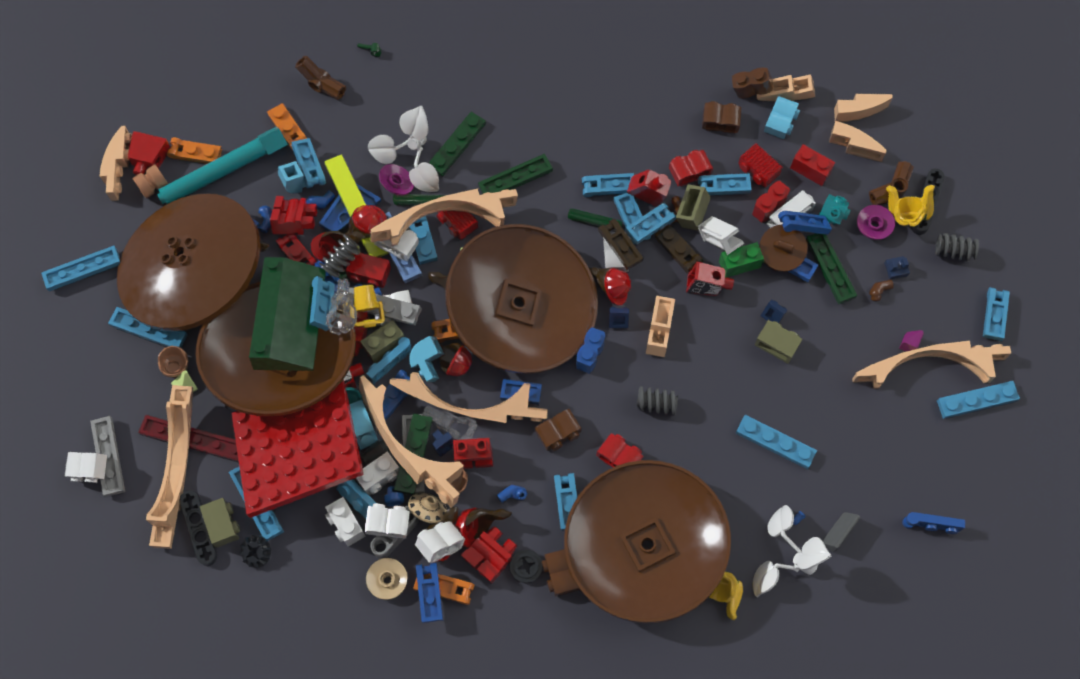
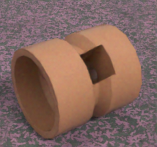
M155 164L146 170V174L140 173L132 178L146 199L155 194V189L159 190L168 185Z

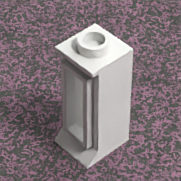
M802 190L770 215L769 218L771 220L767 222V225L771 228L783 224L778 218V214L782 211L809 214L813 211L816 203L811 195L806 194Z
M713 216L697 226L704 242L708 241L726 251L727 255L744 244L743 240L733 236L739 232L738 228Z

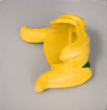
M890 185L887 186L889 211L893 214L894 219L899 225L916 226L921 221L929 220L932 217L934 211V185L925 187L922 198H899L897 189Z
M725 572L721 582L709 597L719 602L727 603V616L731 620L737 618L736 610L742 598L743 584L732 573Z

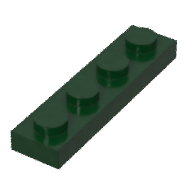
M470 112L439 149L429 164L436 169L440 176L443 177L486 125V120Z
M544 153L480 181L478 186L482 194L501 192L506 189L512 190L553 172V168Z
M815 233L807 236L806 242L838 305L855 299L857 293L827 235Z
M413 414L405 448L422 458L425 455L433 417ZM400 465L394 490L395 492L415 495L417 483Z

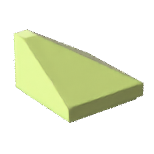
M186 370L171 383L178 386H192L193 392L198 390Z

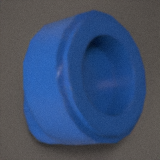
M389 486L387 494L384 496L385 505L389 507L402 505L405 502L404 494L395 492V487Z

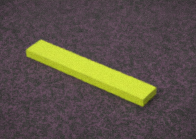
M339 155L326 160L325 166L351 217L356 208L366 204L343 156ZM371 237L361 239L368 255L380 258L389 253L376 246L374 242H371Z

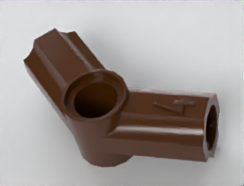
M303 56L297 61L295 68L308 80V85L314 91L319 93L322 91L337 100L342 99L345 95L346 85L331 78L328 72L318 68L308 56Z
M906 161L898 162L891 183L869 191L872 205H882L888 202L889 193L886 188L889 185L899 188L900 190H897L898 196L902 198L908 188L914 166Z

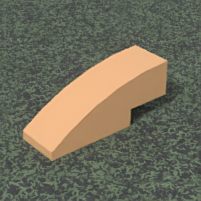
M811 74L792 78V75L772 79L773 91L762 95L757 94V99L761 101H776L778 96L791 101L815 97L814 81Z
M855 94L853 100H838L834 108L835 121L859 120L874 115L889 106L893 98L892 94Z
M835 121L829 140L830 143L846 146V153L882 162L886 149L880 143L857 128Z
M656 296L646 354L665 357L675 299Z

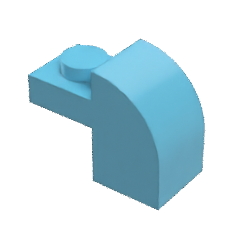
M294 161L278 167V176L286 191L293 194L302 192V188L306 187L304 175L297 162ZM315 173V174H310V175H311V178H312V177H317V176H316V173Z
M428 336L419 341L410 353L411 368H420L419 373L426 382H434L439 379L431 362L444 355L437 337Z
M359 400L349 404L357 443L361 450L373 445L378 438L363 401Z

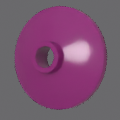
M388 164L381 168L379 180L386 190L395 195H406L413 190L414 185L406 169L395 164Z
M869 205L860 211L857 217V226L860 232L867 238L881 240L887 238L893 232L895 219L887 208L880 205Z

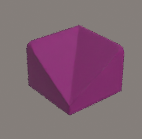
M924 331L906 332L899 349L905 352L917 349Z

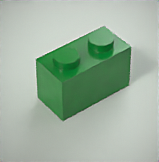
M758 242L738 247L729 255L726 254V251L721 252L719 264L721 268L725 269V277L727 278L761 268L764 257Z

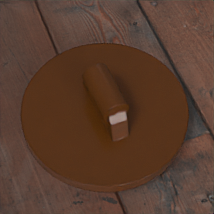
M783 224L769 228L763 234L759 247L764 257L763 261L768 267L776 271L787 272L796 269L802 264L807 255V242L800 231L785 232Z

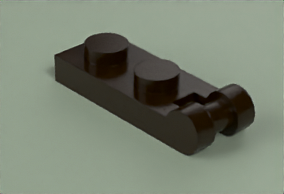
M616 219L610 220L609 224L598 227L600 235L607 241L626 270L643 262L644 258Z
M670 224L655 234V239L686 273L689 274L696 262L703 263L702 257L687 244Z

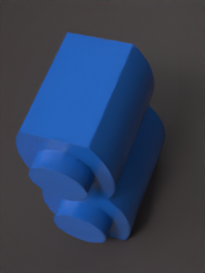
M593 327L588 330L585 335L584 345L577 353L576 368L588 374L594 370L597 356L601 354L604 348L605 332Z

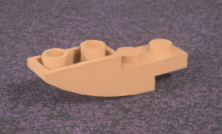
M121 126L111 139L100 168V178L106 184V194L111 201L119 200V193H122V185L120 183V177L123 176L122 167H128L129 165L128 152L132 134L129 133L126 126Z

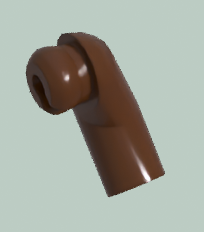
M674 196L671 198V202L675 209L674 214L677 216L681 200L679 196Z
M893 281L876 282L869 291L871 300L880 301L884 290L893 289Z

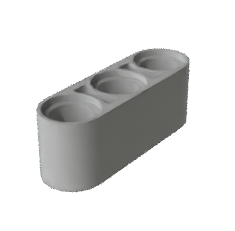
M415 516L413 520L408 522L407 535L419 522V519ZM376 536L372 540L370 547L377 558H387L405 538ZM381 543L386 545L383 552L376 551L377 545Z

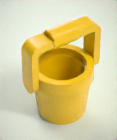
M373 285L354 287V305H350L353 325L355 327L363 326V328H369L385 321L382 301L377 302ZM379 309V320L370 319L357 322L356 312Z

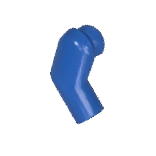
M328 190L323 197L309 196L307 204H317V208L323 209L335 198V194Z

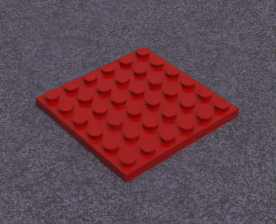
M344 379L327 397L311 407L295 413L281 416H256L239 411L232 413L246 514L250 518L364 475Z

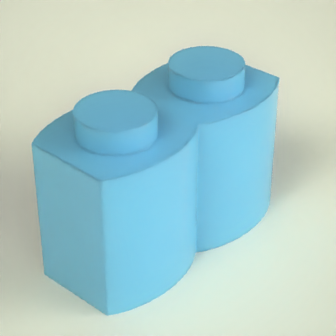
M778 96L764 132L781 139H785L786 134L790 135L794 127L791 124L792 120H797L800 110L797 109L799 103Z

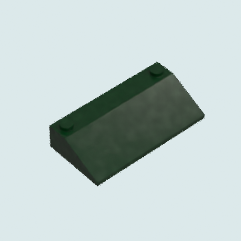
M264 258L249 354L253 370L314 371L319 328L310 324L313 296L312 281L316 276L323 278V281H325L326 271L323 268L287 258Z

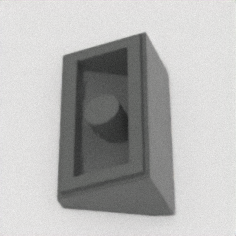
M844 512L823 539L826 548L835 552L859 521L860 516Z

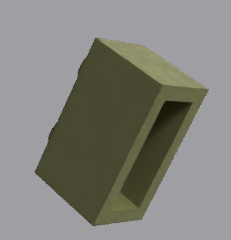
M687 185L676 216L682 228L699 231L697 226L702 223L711 198L705 187Z
M391 320L360 342L363 350L372 362L376 363L382 359L387 351H392L399 345V339L404 337V334L396 323Z
M768 320L759 334L755 346L789 364L802 338L796 332L782 328V325L778 322Z
M220 498L200 506L212 545L218 548L239 539L238 532L241 531L238 522L233 521L231 514H234V509L231 502L227 503L224 498Z

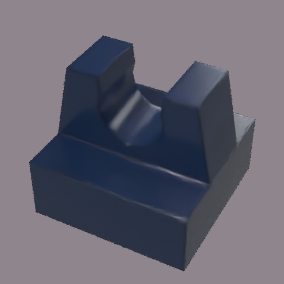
M904 256L887 259L884 262L890 280L906 277L910 274L909 264Z
M771 300L760 316L767 321L780 323L787 309L780 306L778 302Z
M611 307L609 328H628L629 308Z
M436 430L432 433V436L435 438V442L432 445L436 453L442 457L453 448L454 439L449 432L443 435L439 430Z

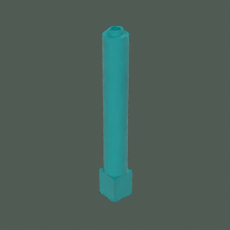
M276 126L257 136L258 138L160 188V193L157 194L162 204H169L186 197L254 160L283 148L288 144L280 129Z

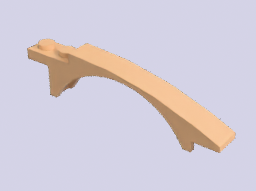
M478 189L428 201L391 217L372 228L371 242L390 239L392 246L398 245L403 233L415 221L428 214L446 210L473 213L488 220L496 227L504 225L505 215L503 208L516 206L517 191L516 189H506L501 192H487L479 195Z
M970 341L936 344L903 352L872 364L856 372L852 381L872 382L873 389H879L887 375L898 365L919 357H941L967 367L983 383H990L996 377L993 361L1006 360L1011 354L1010 346H1003L1002 344L992 345L991 347H983L982 345L971 347Z
M417 372L410 374V380L390 379L391 385L436 407L469 417L504 423L507 422V415H511V419L523 420V417H531V421L542 422L543 419H547V409L528 407L529 383H524L512 397L498 405L485 409H465L453 406L438 398L425 385Z
M364 375L361 376L359 390L363 402L378 433L395 459L417 484L424 480L426 486L429 489H433L438 494L440 500L452 508L457 504L460 493L451 483L461 476L464 465L460 461L437 462L428 460L404 448L393 437L384 419L383 402L386 387L382 384L375 388Z
M172 385L170 402L166 404L168 450L165 472L158 497L146 517V520L153 525L149 546L153 548L172 549L177 514L181 510L180 496L184 490L193 401L192 386Z

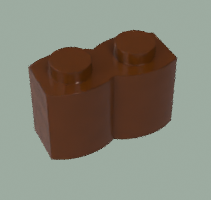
M757 68L751 72H739L732 76L733 89L738 98H749L755 94H767L774 90L773 80L768 68Z
M716 101L705 103L702 129L738 133L742 107L733 103L722 105Z
M567 409L536 426L535 432L547 451H556L563 446V442L576 440L580 436L581 427L571 410Z
M565 549L544 554L545 560L542 561L544 572H549L551 580H547L550 593L554 592L555 597L579 591V587L569 570Z

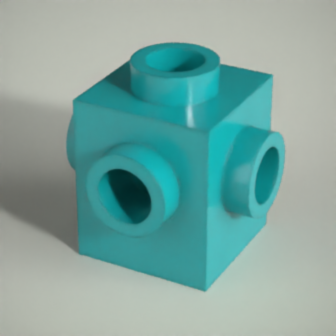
M829 194L819 215L826 216L831 224H840L842 219H847L851 211L847 209L850 203L844 197H835Z

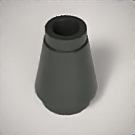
M378 439L361 456L364 462L369 464L387 451L388 453H391L383 439Z

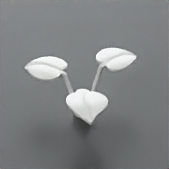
M419 106L406 111L400 117L399 123L402 131L410 135L408 140L398 146H394V141L390 136L378 135L370 140L368 150L382 164L392 163L397 157L395 150L405 145H408L412 150H418L414 162L415 168L409 172V178L412 184L419 190L437 192L439 190V178L436 169L431 164L425 162L418 165L419 157L423 150L422 146L426 143V136L428 134L427 116L423 107Z
M784 505L773 514L768 523V533L773 537L781 534L798 552L793 558L794 566L778 563L773 565L771 561L764 562L756 570L753 578V591L756 597L770 591L776 585L779 579L778 568L790 569L796 572L801 570L811 575L817 570L819 564L832 557L824 542L818 537L809 539L803 545L801 551L785 534V531L789 530L794 522L793 511L787 505Z

